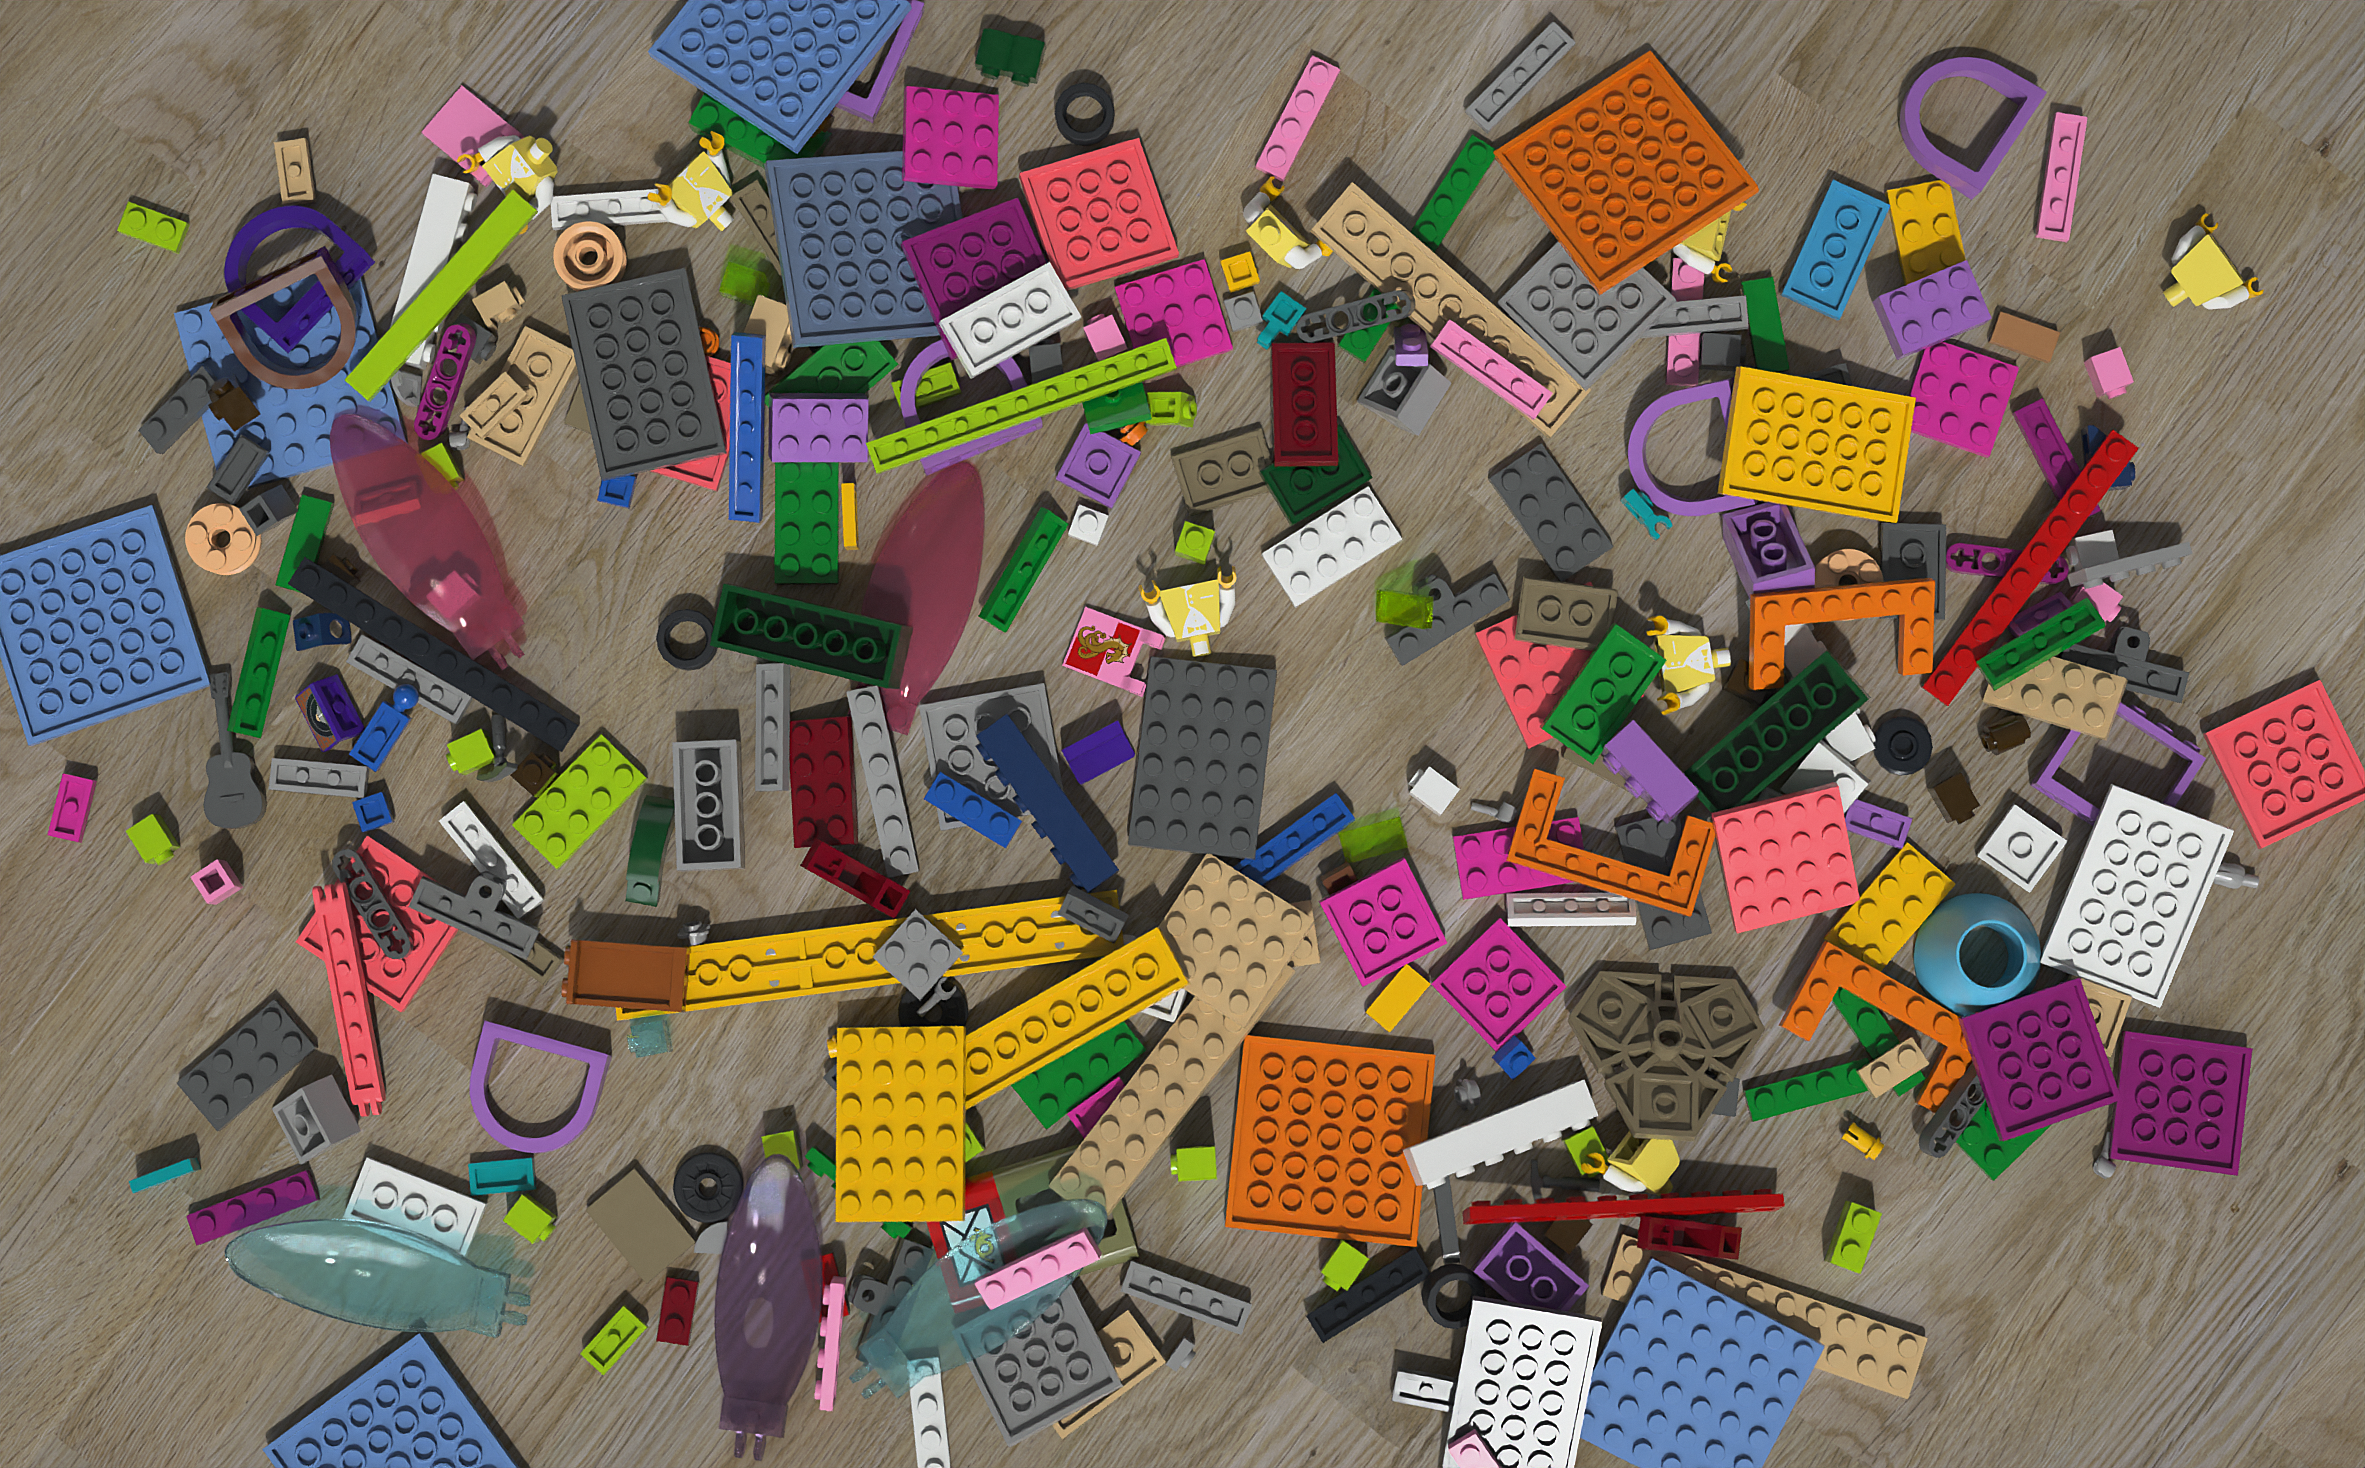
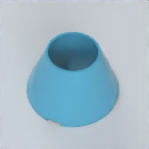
M1970 893L1955 896L1941 903L1921 924L1915 942L1913 965L1919 985L1927 997L1957 1016L1963 1017L2030 994L2036 985L2041 969V947L2032 923L2019 908L1998 896ZM1979 925L1986 926L1997 932L2005 942L2008 950V964L2003 976L1996 983L1988 987L1977 985L1971 981L1964 973L1959 959L1960 946L1964 937L1969 931Z

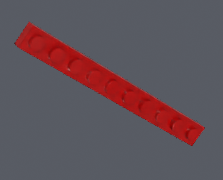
M2111 430L1921 686L1922 689L1946 706H1949L1977 668L1976 661L1986 656L2139 448L2115 430Z
M1758 1189L1753 1191V1195H1742L1741 1190H1729L1722 1192V1196H1711L1709 1191L1691 1193V1197L1680 1198L1679 1193L1660 1194V1199H1648V1194H1634L1629 1196V1200H1617L1616 1195H1605L1597 1197L1598 1201L1586 1202L1585 1197L1578 1196L1566 1198L1565 1203H1554V1198L1535 1199V1204H1523L1522 1199H1510L1503 1201V1205L1491 1206V1201L1481 1200L1471 1202L1472 1206L1465 1209L1462 1214L1463 1225L1632 1218L1641 1216L1774 1212L1783 1208L1785 1203L1783 1193L1773 1194L1772 1189Z

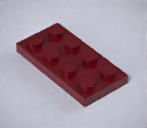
M1272 343L1274 467L1338 466L1335 343Z
M852 717L790 721L789 763L794 848H810L815 838L830 846L858 844Z

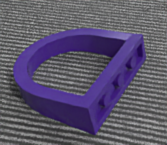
M283 206L261 213L250 220L237 233L226 256L224 276L228 293L246 285L247 265L255 248L269 235L287 228H306L316 231L329 239L344 253L335 262V265L348 290L366 273L375 261L360 245L320 212L302 206ZM318 280L279 322H275L255 303L241 309V311L285 352L289 353L334 305Z

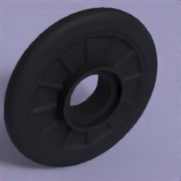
M946 980L941 985L942 990L950 992L956 986V991L948 1000H940L936 1003L942 1009V1016L938 1021L931 1022L925 1016L921 1017L917 1011L934 994V988L937 983L921 1000L907 989L902 995L898 1007L900 1026L965 1027L968 1019L966 999L956 985Z
M703 1152L690 1157L680 1166L674 1178L673 1192L677 1205L684 1214L699 1222L713 1223L727 1218L736 1210L743 1196V1179L738 1167L729 1158L718 1153ZM705 1178H711L717 1184V1191L711 1197H706L700 1192V1183Z

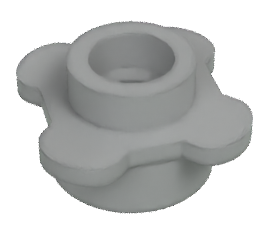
M701 921L687 922L683 924V928L679 929L677 937L682 939L685 946L703 944L708 941L707 934L709 933L710 925L702 924Z
M1458 1079L1456 1081L1457 1087L1454 1088L1456 1103L1461 1106L1463 1111L1467 1109L1469 1111L1473 1110L1474 1106L1480 1104L1479 1087L1474 1080L1463 1079L1462 1081Z

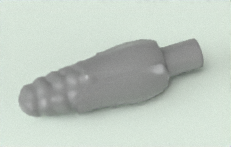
M2221 861L2213 882L2214 884L2231 889H2238L2241 885L2256 889L2259 884V876L2245 873V869L2238 864Z

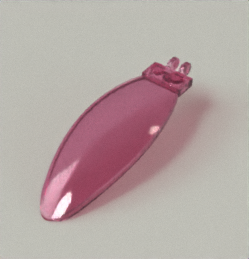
M342 414L338 416L332 423L330 430V451L338 485L359 536L381 570L415 606L441 626L452 631L472 660L488 650L500 668L504 670L508 667L507 660L494 646L502 639L506 640L515 656L518 658L524 656L525 654L511 636V633L524 625L525 622L507 597H505L500 573L489 544L475 517L456 490L421 454L386 428L357 414Z
M966 462L953 464L940 472L923 489L904 513L876 562L863 600L861 615L913 627L900 689L879 687L889 735L891 730L909 735L919 705L918 703L935 684L953 655L968 622L977 593L984 551L985 499L977 471ZM858 681L856 689L871 686V684ZM849 709L847 716L852 717L851 711Z

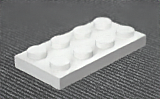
M1049 262L939 322V325L969 377L973 378L1080 320L1081 315Z
M1368 486L1261 555L1296 608L1402 541V538Z
M367 1157L343 1218L449 1260L464 1264L488 1203Z

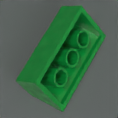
M706 93L702 96L688 121L693 132L712 141L711 131L722 135L724 138V148L765 169L764 164L769 160L821 157L832 136V133L829 131H821L814 138H809L798 154H796Z

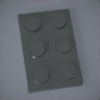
M1882 523L1880 570L1883 575V581L1920 578L1935 580L1934 620H1945L1946 525ZM1899 615L1881 616L1879 619H1899Z

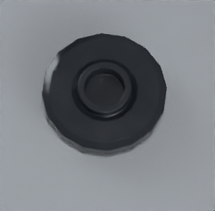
M1906 716L1891 718L1883 723L1876 731V741L1873 742L1876 748L1873 750L1874 757L1879 765L1887 772L1899 776L1911 775L1924 768L1930 760L1933 749L1931 735L1927 728L1918 720Z

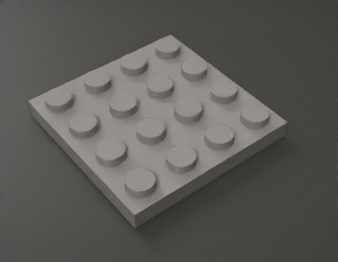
M1557 242L1497 302V305L1587 391L1676 302V299L1644 268L1639 269L1599 295L1561 244Z
M1044 683L919 705L932 784L939 772L1016 818L1032 815L1029 810L1025 813L1020 810L1013 800V797L1017 795L1010 784L1004 787L995 775L994 771L998 769V766L993 759L990 758L988 761H985L975 747L980 743L976 735L1008 714L1063 791ZM937 808L941 831L967 827L966 824Z
M1068 1275L1002 1304L951 1331L1008 1447L1018 1444L1124 1386Z

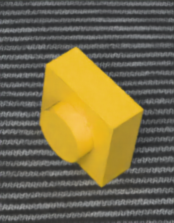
M1250 251L1220 261L1229 292L1260 283Z

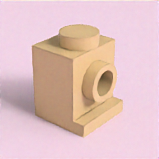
M505 281L472 299L485 324L492 332L498 330L497 322L500 321L503 324L514 319L518 315L516 311L522 309L521 305L525 303L516 286L511 288Z

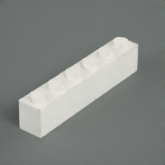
M432 174L390 328L458 252L460 241L465 242L469 225L466 223L468 212H473L477 201V194L474 193L475 189L470 183ZM443 320L404 365L423 370L426 369L427 362L431 363L434 358L435 345L432 343L435 332L439 333L441 331Z
M1748 599L1745 603L1750 610V600ZM1812 623L1785 625L1784 674L1789 682L1827 650L1822 641L1817 642L1811 632L1814 630ZM1859 708L1822 739L1849 763L1876 749L1873 745V742L1876 741L1873 732L1867 724L1863 726L1857 716L1860 713Z
M1579 1080L1405 1148L1403 1153L1416 1186L1426 1184L1427 1188L1431 1189L1446 1183L1444 1177L1456 1173L1458 1178L1474 1172L1473 1165L1485 1161L1486 1166L1504 1160L1503 1153L1514 1150L1516 1155L1533 1148L1531 1142L1542 1138L1544 1143L1562 1137L1560 1131L1571 1127L1573 1131H1577L1590 1126L1589 1119L1598 1116L1585 1080Z

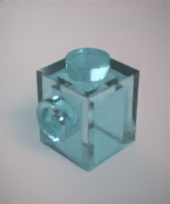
M667 1020L630 1026L631 1033L627 1034V1041L630 1052H635L636 1058L673 1051Z

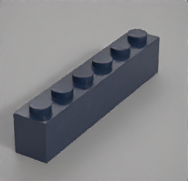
M1008 714L976 735L980 743L975 747L985 761H988L990 758L993 759L998 766V769L994 771L995 775L1004 787L1009 784L1017 793L1013 800L1023 813L1029 810L1033 815L1035 821L1031 825L1041 839L1048 836L1054 845L1050 849L1051 853L1060 865L1066 862L1073 873L1068 875L1076 888L1080 890L1085 888L1090 893L1119 872L1117 866Z

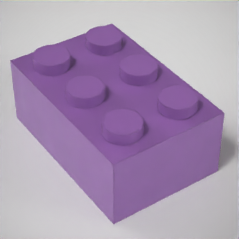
M1967 260L1878 296L1872 302L1897 360L1984 325L1992 319Z
M769 393L768 456L772 462H867L868 398L864 393Z
M1768 502L1723 514V540L1749 600L1750 594L1815 588L1814 564L1787 505Z
M1634 720L1604 746L1602 752L1604 756L1603 764L1614 775L1618 772L1626 781L1624 784L1625 788L1636 799L1641 796L1648 805L1646 807L1647 812L1657 822L1662 819L1666 824L1669 823L1699 793V790Z
M1516 1222L1510 1223L1471 1268L1509 1302L1568 1311L1589 1287L1586 1282Z

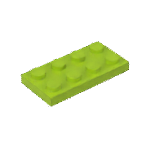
M601 734L512 826L559 870L648 778Z

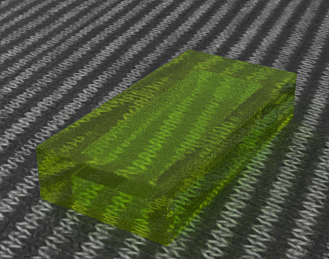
M1389 589L1377 590L1376 622L1419 629L1432 628L1433 596Z
M1400 817L1338 833L1345 862L1348 863L1408 848Z

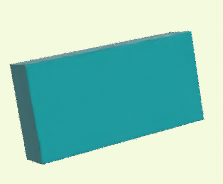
M197 1157L189 1158L130 1180L129 1184L132 1193L143 1192L201 1170Z
M534 1157L468 1164L471 1196L537 1189Z

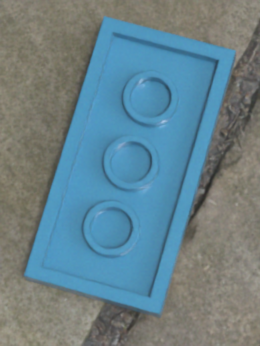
M1832 180L1781 296L1839 321L1891 205Z

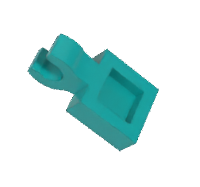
M1280 291L1262 316V319L1268 322V325L1257 338V344L1268 350L1279 332L1289 336L1297 325L1298 320L1305 314L1306 308Z
M1632 489L1620 500L1637 521L1646 527L1649 536L1654 540L1660 537L1655 531V524L1662 523L1668 530L1673 526L1668 517L1653 514L1654 512L1651 509L1653 504L1642 491L1637 493Z

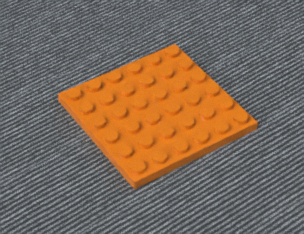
M1651 50L1493 152L1497 162L1599 295L1759 192L1758 185Z
M1247 1035L1243 1044L1225 1227L1417 1247L1423 1185L1416 1186L1403 1149L1426 1141L1428 1138L1436 1055Z

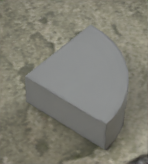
M398 370L391 378L397 397L410 407H419L422 375Z
M729 1221L719 1222L705 1229L696 1241L694 1253L727 1254Z

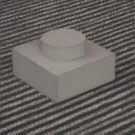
M1254 291L1224 300L1223 303L1233 332L1263 323Z
M1184 1335L1167 1359L1166 1365L1174 1371H1177L1180 1366L1186 1369L1196 1355V1352L1192 1350L1195 1343Z

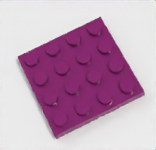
M1018 198L912 237L901 243L903 252L951 360L958 358L940 327L939 322L1047 264Z
M2080 977L1958 1018L1999 1141H2006L2122 1100Z
M2122 1031L2116 1081L2122 1100L2114 1102L2109 1158L2238 1176L2253 1048Z

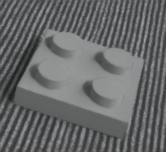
M915 909L875 953L873 958L921 1000L964 952Z

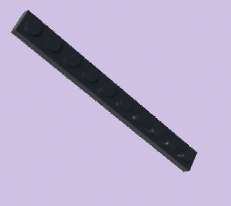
M304 557L288 582V585L558 751H564L578 729L579 725L307 557Z

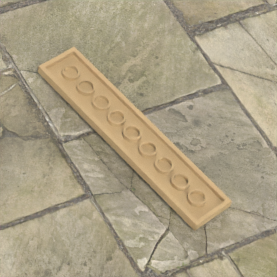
M1353 182L1311 229L1310 232L1380 293L1383 294L1395 290L1409 291L1414 296L1416 306L1414 312L1408 317L1434 340L1450 319L1551 391L1553 394L1534 420L1512 406L1548 439L1552 437L1591 391L1590 388L1585 391L1534 339ZM1397 296L1398 301L1393 304L1402 311V307L1406 306V301L1400 300Z
M1289 965L1285 967L1246 1029L1197 997H1194L1048 1187L1098 1226H1101L1295 974V970Z
M1624 1234L1620 1235L1601 1295L1627 1303L1650 1256L1824 1344L1825 1347L1814 1368L1908 1400L1928 1338L1677 1252L1637 1248L1638 1239Z

